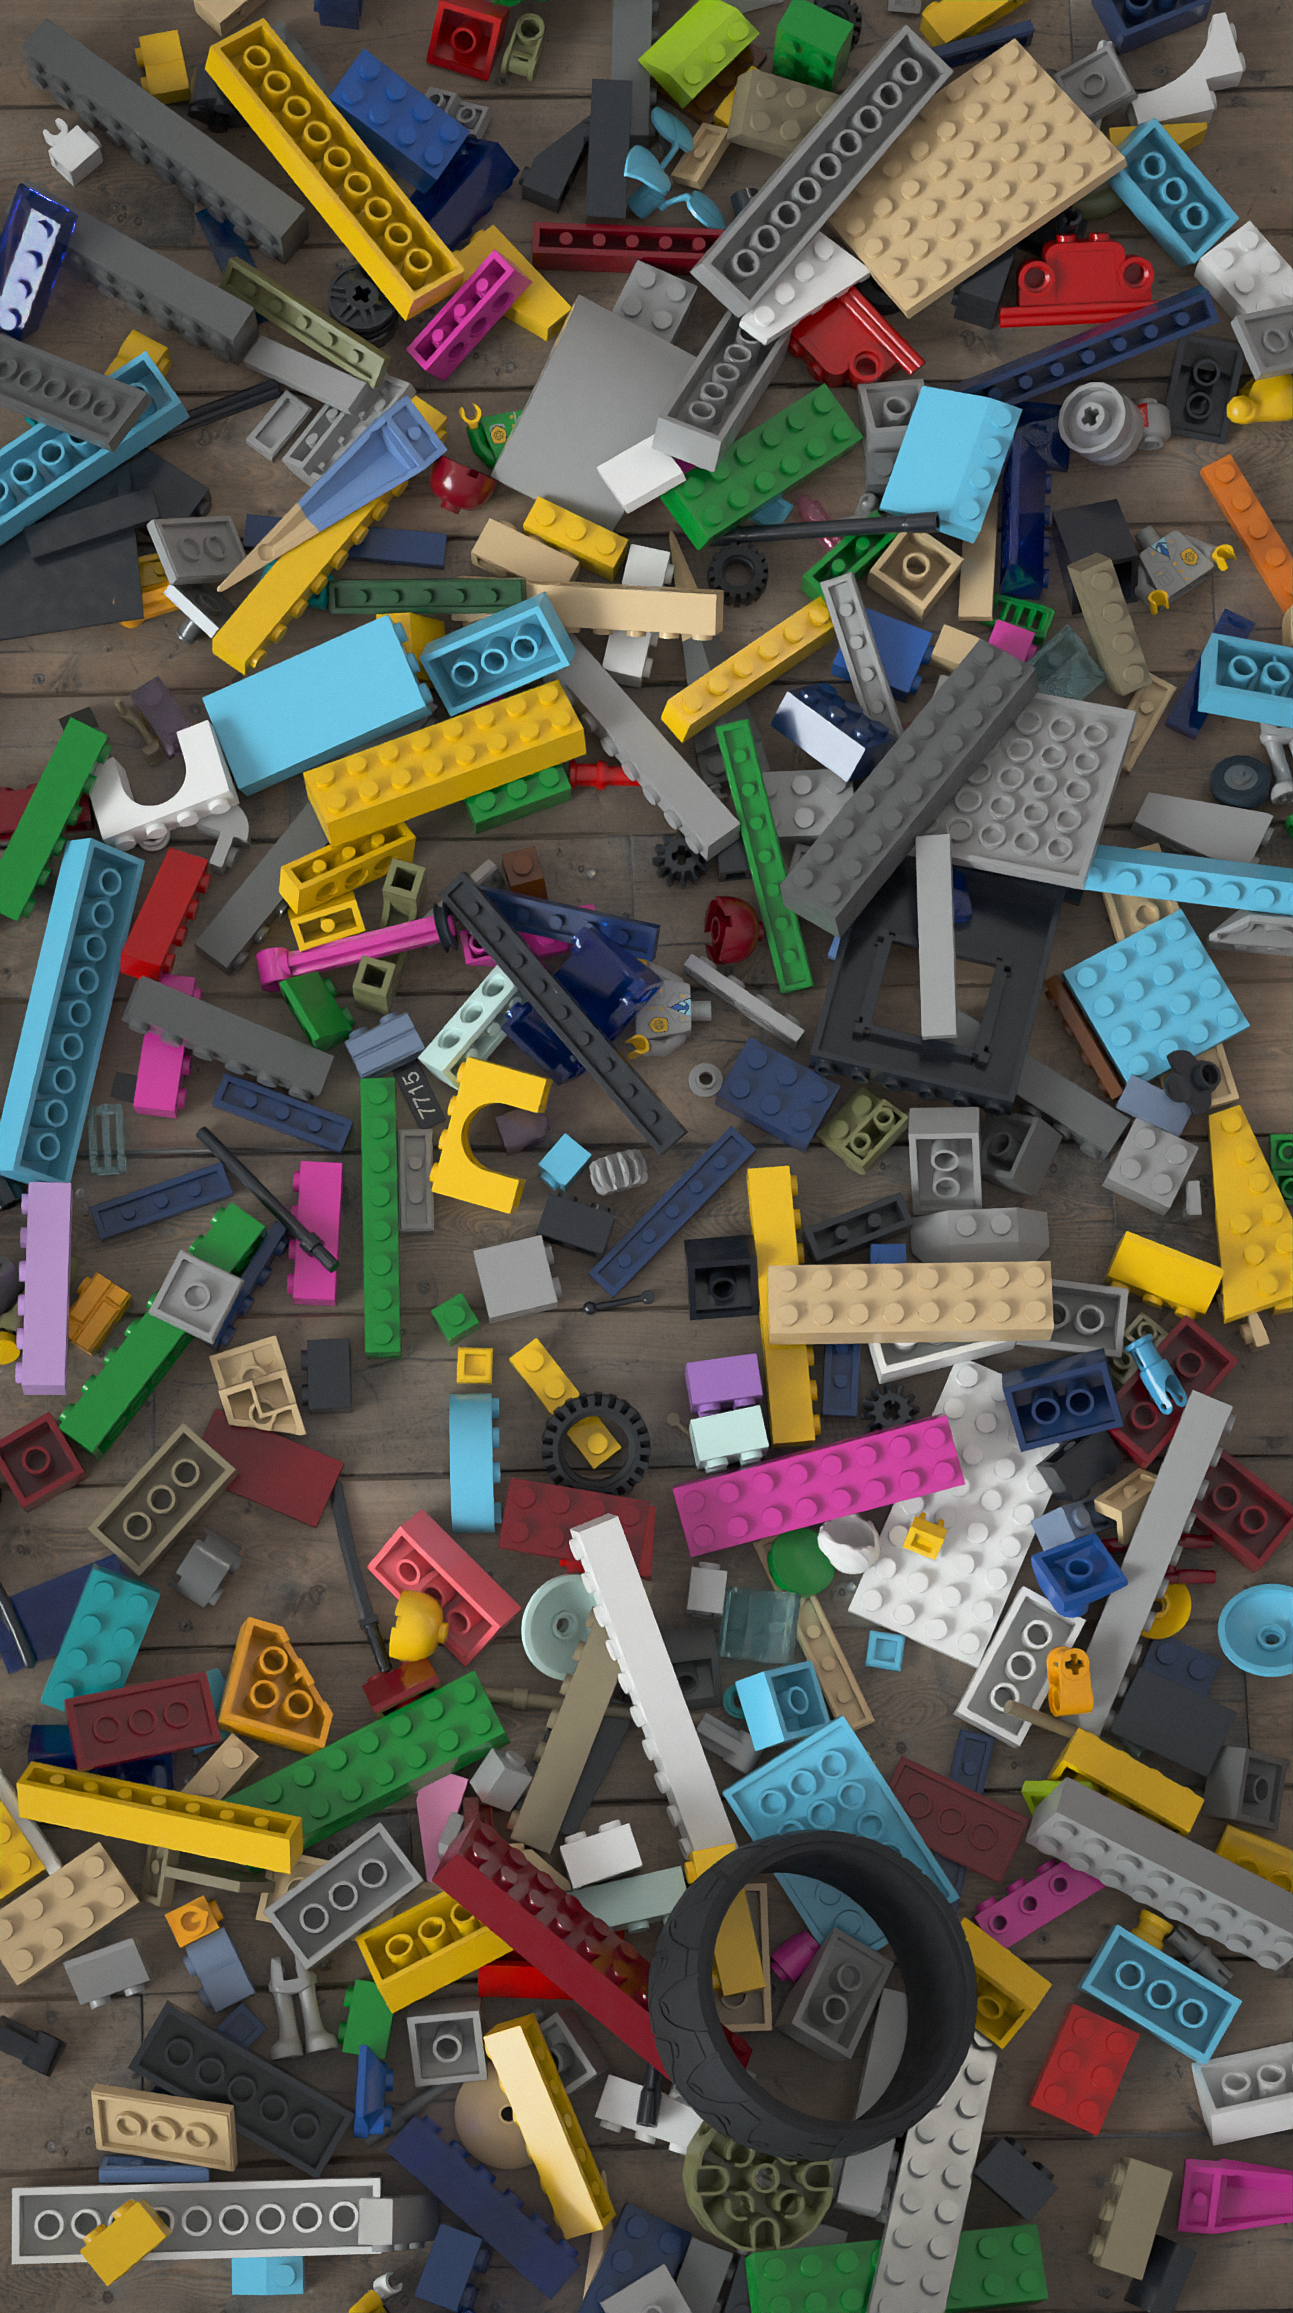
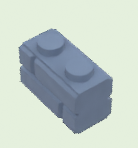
M397 1011L389 1013L379 1020L380 1025L370 1030L364 1026L348 1035L350 1039L345 1041V1047L360 1078H377L417 1059L425 1050L407 1012L401 1015Z

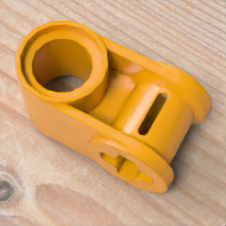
M1054 1647L1049 1652L1046 1660L1049 1685L1048 1703L1051 1713L1055 1717L1091 1713L1094 1697L1091 1688L1089 1657L1083 1650L1078 1648ZM1071 1660V1664L1065 1666V1662Z

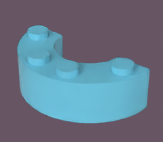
M492 1393L450 1394V1487L453 1534L495 1533V1523H502L501 1502H494V1484L500 1483V1462H493V1448H500L499 1427H493V1419H499V1398H492Z

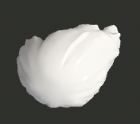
M859 1513L826 1521L820 1527L817 1537L819 1548L829 1558L830 1563L840 1572L860 1574L874 1566L878 1561L881 1552V1541L871 1520L866 1521L861 1518Z

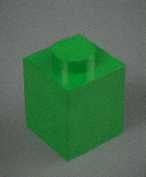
M462 1293L431 1310L433 1320L450 1347L480 1329L479 1321Z

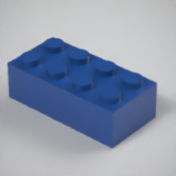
M365 48L352 62L328 96L331 103L371 153L423 194L438 180L470 133L468 129Z

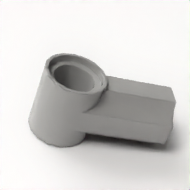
M708 1713L704 1715L696 1729L703 1748L723 1758L722 1761L744 1775H748L754 1770L765 1749L755 1751L749 1733L743 1730L737 1731Z

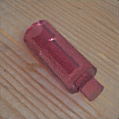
M807 494L800 496L796 500L802 509L799 512V516L804 522L832 520L818 500L812 502ZM845 537L816 538V540L827 554Z

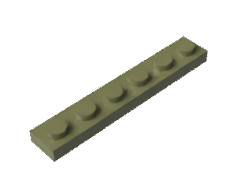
M238 256L229 258L219 288L251 305L257 313L361 381L366 382L373 389L381 386L391 361V356Z

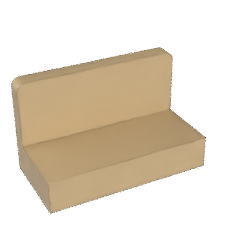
M1138 1468L1094 1499L1096 1512L1117 1521L1119 1543L1127 1545L1131 1542L1157 1478L1156 1474Z

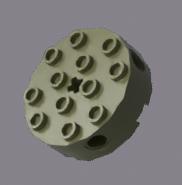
M703 2121L687 2146L682 2177L687 2204L704 2229L739 2250L751 2252L792 2248L816 2230L832 2201L834 2190L832 2186L834 2176L832 2168L834 2164L833 2159L820 2161L802 2159L797 2161L771 2156L734 2142V2139L725 2137ZM759 2171V2174L761 2175V2179H760L759 2181H756V2180H757L756 2174H757V2172Z

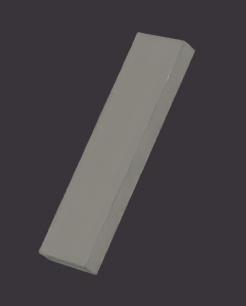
M262 335L243 361L247 368L275 379L288 387L350 415L354 413L370 390L366 382Z

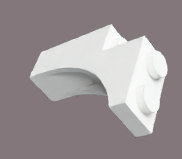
M1226 12L1213 15L1208 29L1206 47L1196 62L1183 75L1161 88L1138 94L1137 99L1128 103L1126 113L1130 126H1138L1140 123L1156 118L1161 125L1210 123L1213 112L1217 109L1214 91L1238 86L1242 73L1246 70L1244 56L1242 52L1238 53L1235 45L1237 41L1235 26L1233 23L1229 24Z

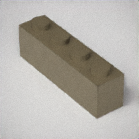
M1094 553L1067 565L1108 688L1124 696L1153 683L1111 558L1100 553Z

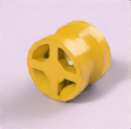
M1142 1909L1139 1914L1140 1922L1137 1927L1131 1929L1130 1933L1161 1951L1164 1946L1162 1940L1166 1934L1171 1933L1174 1926L1159 1916Z

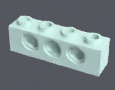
M496 965L421 1053L418 1059L437 1079L459 1090L460 1083L457 1082V1073L461 1063H466L467 1057L486 1060L532 1005L501 968Z

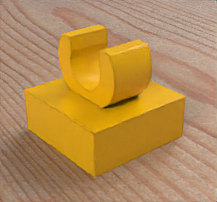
M922 1512L919 1517H914L902 1547L935 1560L948 1529L943 1528L944 1520L939 1519L937 1525L925 1521L927 1513Z

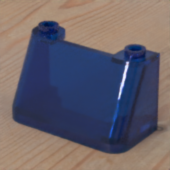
M583 927L571 939V943L574 945L571 949L573 954L554 975L610 1041L613 1042L660 990L665 981L656 972L596 927L588 929ZM529 1001L523 1005L517 1002L507 1011L505 1017L508 1020L500 1029L558 1086L576 1080L587 1071Z

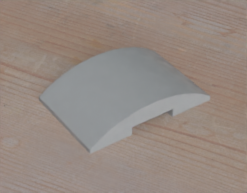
M578 295L548 355L549 358L521 415L518 417L490 477L534 500L539 496L613 532L625 510L600 476L597 467L655 434L659 415L697 357Z

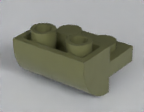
M862 1086L816 1136L819 1142L842 1158L847 1167L860 1175H865L908 1129L909 1117L886 1099L880 1100Z

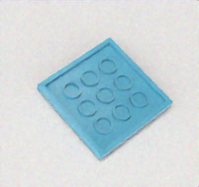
M1182 909L1067 969L1061 975L1125 1085H1127L1131 1074L1149 1083L1171 1071L1172 1068L1167 1060V1055L1170 1052L1186 1050L1191 1052L1194 1057H1197L1250 1027Z

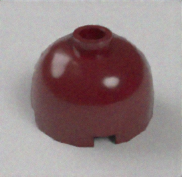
M443 455L434 461L430 474V487L434 495L443 500L440 507L458 515L461 509L474 511L484 506L489 501L498 483L492 477Z
M715 896L717 900L709 902L704 924V933L711 931L712 945L705 944L707 956L715 964L741 962L749 958L756 949L758 941H762L764 935L763 923L758 921L756 911L743 899L732 896Z

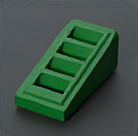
M994 593L993 613L997 604L1003 606L998 620L1006 622L1005 619L1009 609L1015 610L1012 622L1006 623L1034 632L1032 644L1042 647L1056 610ZM1022 613L1028 615L1024 626L1018 625ZM993 618V621H980L979 624L994 629L997 619ZM1034 618L1041 620L1037 630L1031 628Z

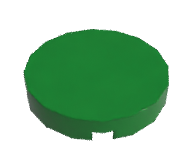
M804 1527L778 1535L772 1542L771 1550L768 1551L767 1555L769 1573L775 1584L782 1590L786 1589L792 1593L791 1596L797 1598H809L826 1589L833 1579L835 1570L829 1558L819 1548L817 1539L819 1534Z

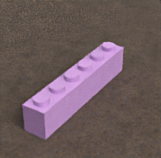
M29 1182L28 1194H22L21 1202L22 1215H28L27 1227H21L20 1246L21 1248H26V1261L19 1262V1281L25 1282V1294L18 1295V1315H24V1328H17V1349H23L22 1362H16L15 1381L16 1384H22L24 1395H67L73 1190L71 1183Z

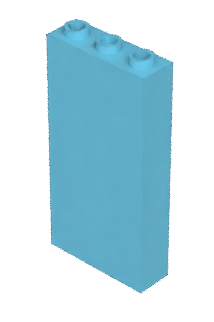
M387 614L202 698L236 784L242 793L250 796L432 714L428 704L433 702L432 695L426 683L420 684L416 673L421 671L414 653L408 654L403 642L408 641V637L401 622L395 623Z

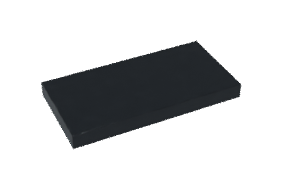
M613 1697L610 1699V1703L625 1704ZM603 1717L559 1832L567 1836L577 1833L632 1722L631 1719ZM548 1728L542 1741L548 1742L552 1729ZM533 1760L528 1768L531 1776L535 1775L539 1765L538 1762ZM521 1795L513 1809L521 1810L526 1797Z

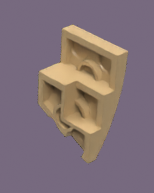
M277 1335L209 1356L229 1425L295 1435L306 1434Z

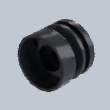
M361 264L344 268L333 278L328 288L330 317L375 347H384L394 337L399 327V312Z

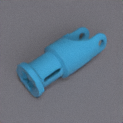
M1150 1333L1134 1341L1124 1349L1132 1355L1141 1371L1139 1376L1162 1413L1168 1415L1172 1412L1173 1405L1166 1391L1171 1394L1175 1403L1180 1407L1186 1406L1188 1397L1167 1359H1162L1158 1353Z

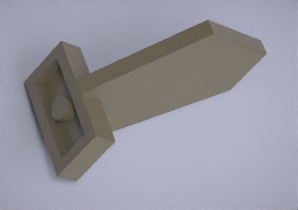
M148 1844L140 1899L159 1907H172L176 1879L238 1893H274L276 1882L260 1875L179 1860L180 1851Z

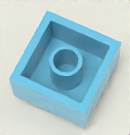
M812 1660L764 1671L735 1682L755 1751L804 1739L830 1722Z

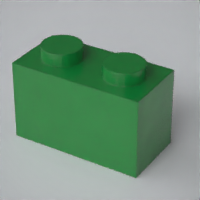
M355 1979L354 1986L348 1985L346 1989L344 2007L350 2008L347 2022H340L337 2041L339 2044H343L342 2052L358 2055L359 2045H367L377 2058L386 2059L395 2012L391 2013L375 1982Z

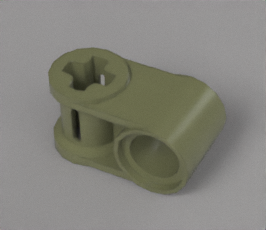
M527 13L517 20L510 43L503 57L501 65L502 74L506 75L510 72L527 77L529 82H534L545 45V25L540 16ZM529 30L538 33L535 37L531 38L523 35V33Z

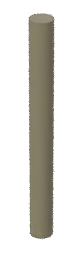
M1008 1700L1004 1705L1005 1713L1070 1739L1077 1729L1080 1728L1013 1700ZM1099 1736V1739L1117 1750L1124 1751L1123 1744L1104 1736Z

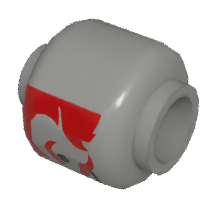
M1141 399L1137 402V406L1142 413L1144 429L1142 439L1137 448L1144 451L1157 450L1163 447L1164 442L1171 436L1170 412L1165 405L1157 403L1156 399Z

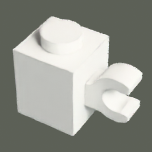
M57 118L55 120L56 126L61 132L58 135H52L45 129L43 135L45 141L53 146L48 150L52 166L75 187L103 162L100 150L102 145L90 131L85 133L76 125L69 132L67 124L62 119Z

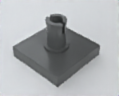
M210 583L169 584L163 593L187 615L180 628L176 630V635L189 645L196 642L197 637L202 631L210 638H213L237 610Z

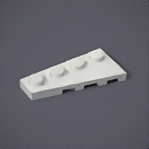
M819 231L754 307L743 316L739 326L766 346L798 325L801 319L809 314L813 315L833 298H839L856 283H862L868 279L870 271L863 263Z

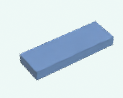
M134 2155L104 2156L99 2167V2183L209 2182L212 2168Z

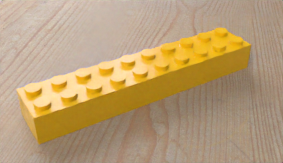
M264 18L210 46L205 70L405 321L458 291L466 270Z

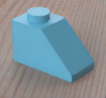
M305 2256L232 2258V2294L288 2295L304 2294L306 2292Z

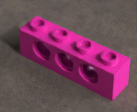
M494 249L408 346L407 352L425 371L444 382L528 288L532 281L513 261Z

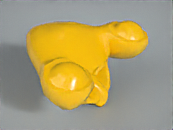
M1286 374L1257 381L1253 377L1243 388L1238 389L1239 396L1232 397L1226 408L1228 418L1232 422L1241 425L1255 422L1293 420V376Z

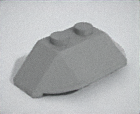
M1239 909L1209 934L1204 943V948L1206 950L1293 957V916Z
M1013 1207L948 1210L912 1218L914 1224L910 1231L911 1254L923 1263L1037 1261L1050 1247L1047 1212Z

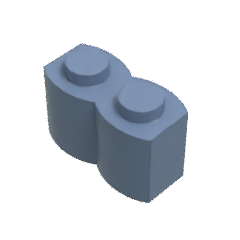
M223 1927L185 1946L188 1955L183 1957L184 1963L190 1975L193 1977L198 1974L203 1988L199 1989L198 1992L207 2010L213 2007L216 2013H220L257 1994L256 1988L227 1928Z

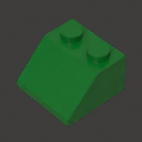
M318 971L288 978L279 983L283 1000L312 1047L327 1052L350 1039L348 1035L352 1032L351 1026L355 1024L354 1019L346 1006L339 1008L334 997L338 993L328 977L322 980Z

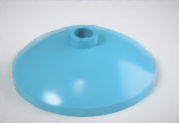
M1281 1584L1256 1585L1241 1591L1225 1605L1219 1617L1218 1637L1223 1652L1237 1667L1251 1674L1265 1677H1277L1293 1673V1587ZM1269 1642H1276L1277 1644L1270 1645V1644H1267V1643H1269Z

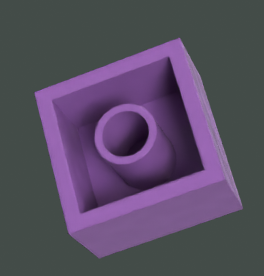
M756 1353L686 1363L684 1375L690 1415L698 1414L699 1418L719 1414L721 1410L733 1409L734 1411L760 1404L763 1393Z

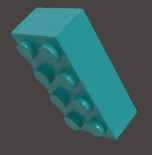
M93 1564L41 1694L40 1703L65 1712L63 1703L65 1699L123 1688L161 1595L160 1588Z

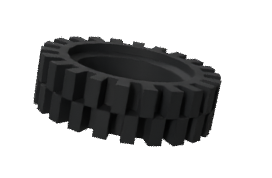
M594 1391V1394L581 1393L574 1399L572 1397L567 1399L561 1407L558 1406L553 1411L552 1417L548 1419L542 1435V1458L551 1481L553 1480L558 1486L621 1496L624 1493L629 1494L634 1490L635 1484L640 1483L644 1478L643 1474L648 1469L649 1457L651 1456L649 1432L636 1408L634 1409L625 1399L617 1398V1395L611 1393L609 1395L602 1394L600 1391ZM590 1416H603L617 1422L624 1429L629 1441V1451L625 1463L617 1472L602 1479H590L577 1474L568 1465L563 1453L564 1439L567 1432L575 1423Z

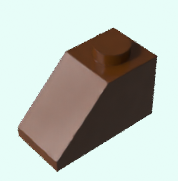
M535 846L502 854V867L509 891L548 900L545 881Z

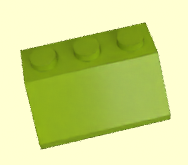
M699 0L638 61L679 106L684 109L760 33L737 8L721 0Z

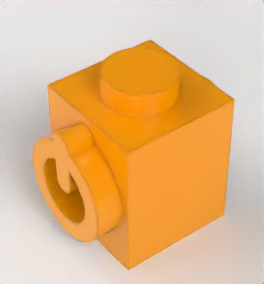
M205 1895L165 1914L176 1941L182 1949L221 1929L219 1921L224 1919L215 1899L209 1901Z

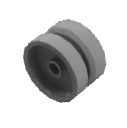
M1089 382L1076 388L1066 398L1059 412L1058 427L1061 438L1070 449L1099 466H1113L1125 461L1136 451L1143 436L1144 421L1141 410L1134 401L1123 395L1119 390L1104 382Z

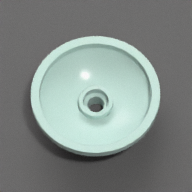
M564 1574L544 1583L529 1600L522 1619V1642L529 1660L543 1674L564 1681L567 1673L574 1675L578 1662L572 1660L579 1640L586 1642L591 1628L585 1625L592 1607L597 1606L593 1593L589 1594L580 1574ZM559 1619H562V1627L558 1630L556 1627Z

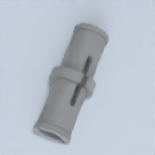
M1182 1923L1166 1938L1168 1942L1189 1960L1188 1965L1192 1969L1197 1968L1210 1982L1220 1988L1227 1984L1228 1979L1230 1980L1233 1977L1234 1973L1211 1953L1212 1948L1208 1944L1203 1945Z

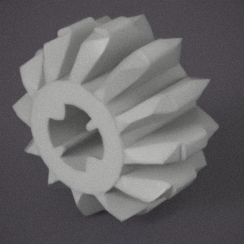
M636 1149L607 1155L593 1161L589 1166L592 1185L595 1187L597 1194L602 1196L639 1187L649 1179L646 1160L643 1158L641 1151Z

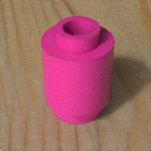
M805 1930L799 1935L794 1933L769 1956L773 1961L770 1969L781 1982L784 1983L788 1979L794 1983L801 1977L820 1946Z

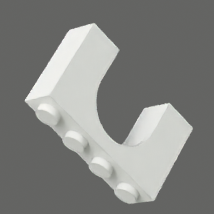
M208 720L176 732L186 763V777L179 792L163 804L144 806L135 803L126 771L114 757L107 759L104 765L98 764L93 774L98 778L90 793V798L102 839L107 845L121 851H127L134 848L137 843L147 839L161 838L170 830L181 826L194 825L201 818L211 814L225 813L230 807L240 804L226 756L216 731Z

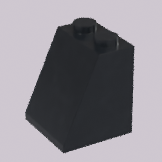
M1113 499L1053 511L1052 539L1072 615L1083 612L1067 565L1094 553H1100L1111 558L1126 604L1137 602V596L1134 591L1138 585L1139 554L1118 500Z

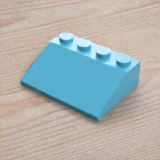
M922 386L879 510L895 516L938 511L940 516L939 532L974 544L981 530L1022 409L989 397Z

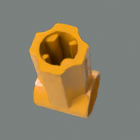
M169 581L141 588L144 619L119 623L125 627L134 628L141 625L147 619L179 610L163 594L170 584Z

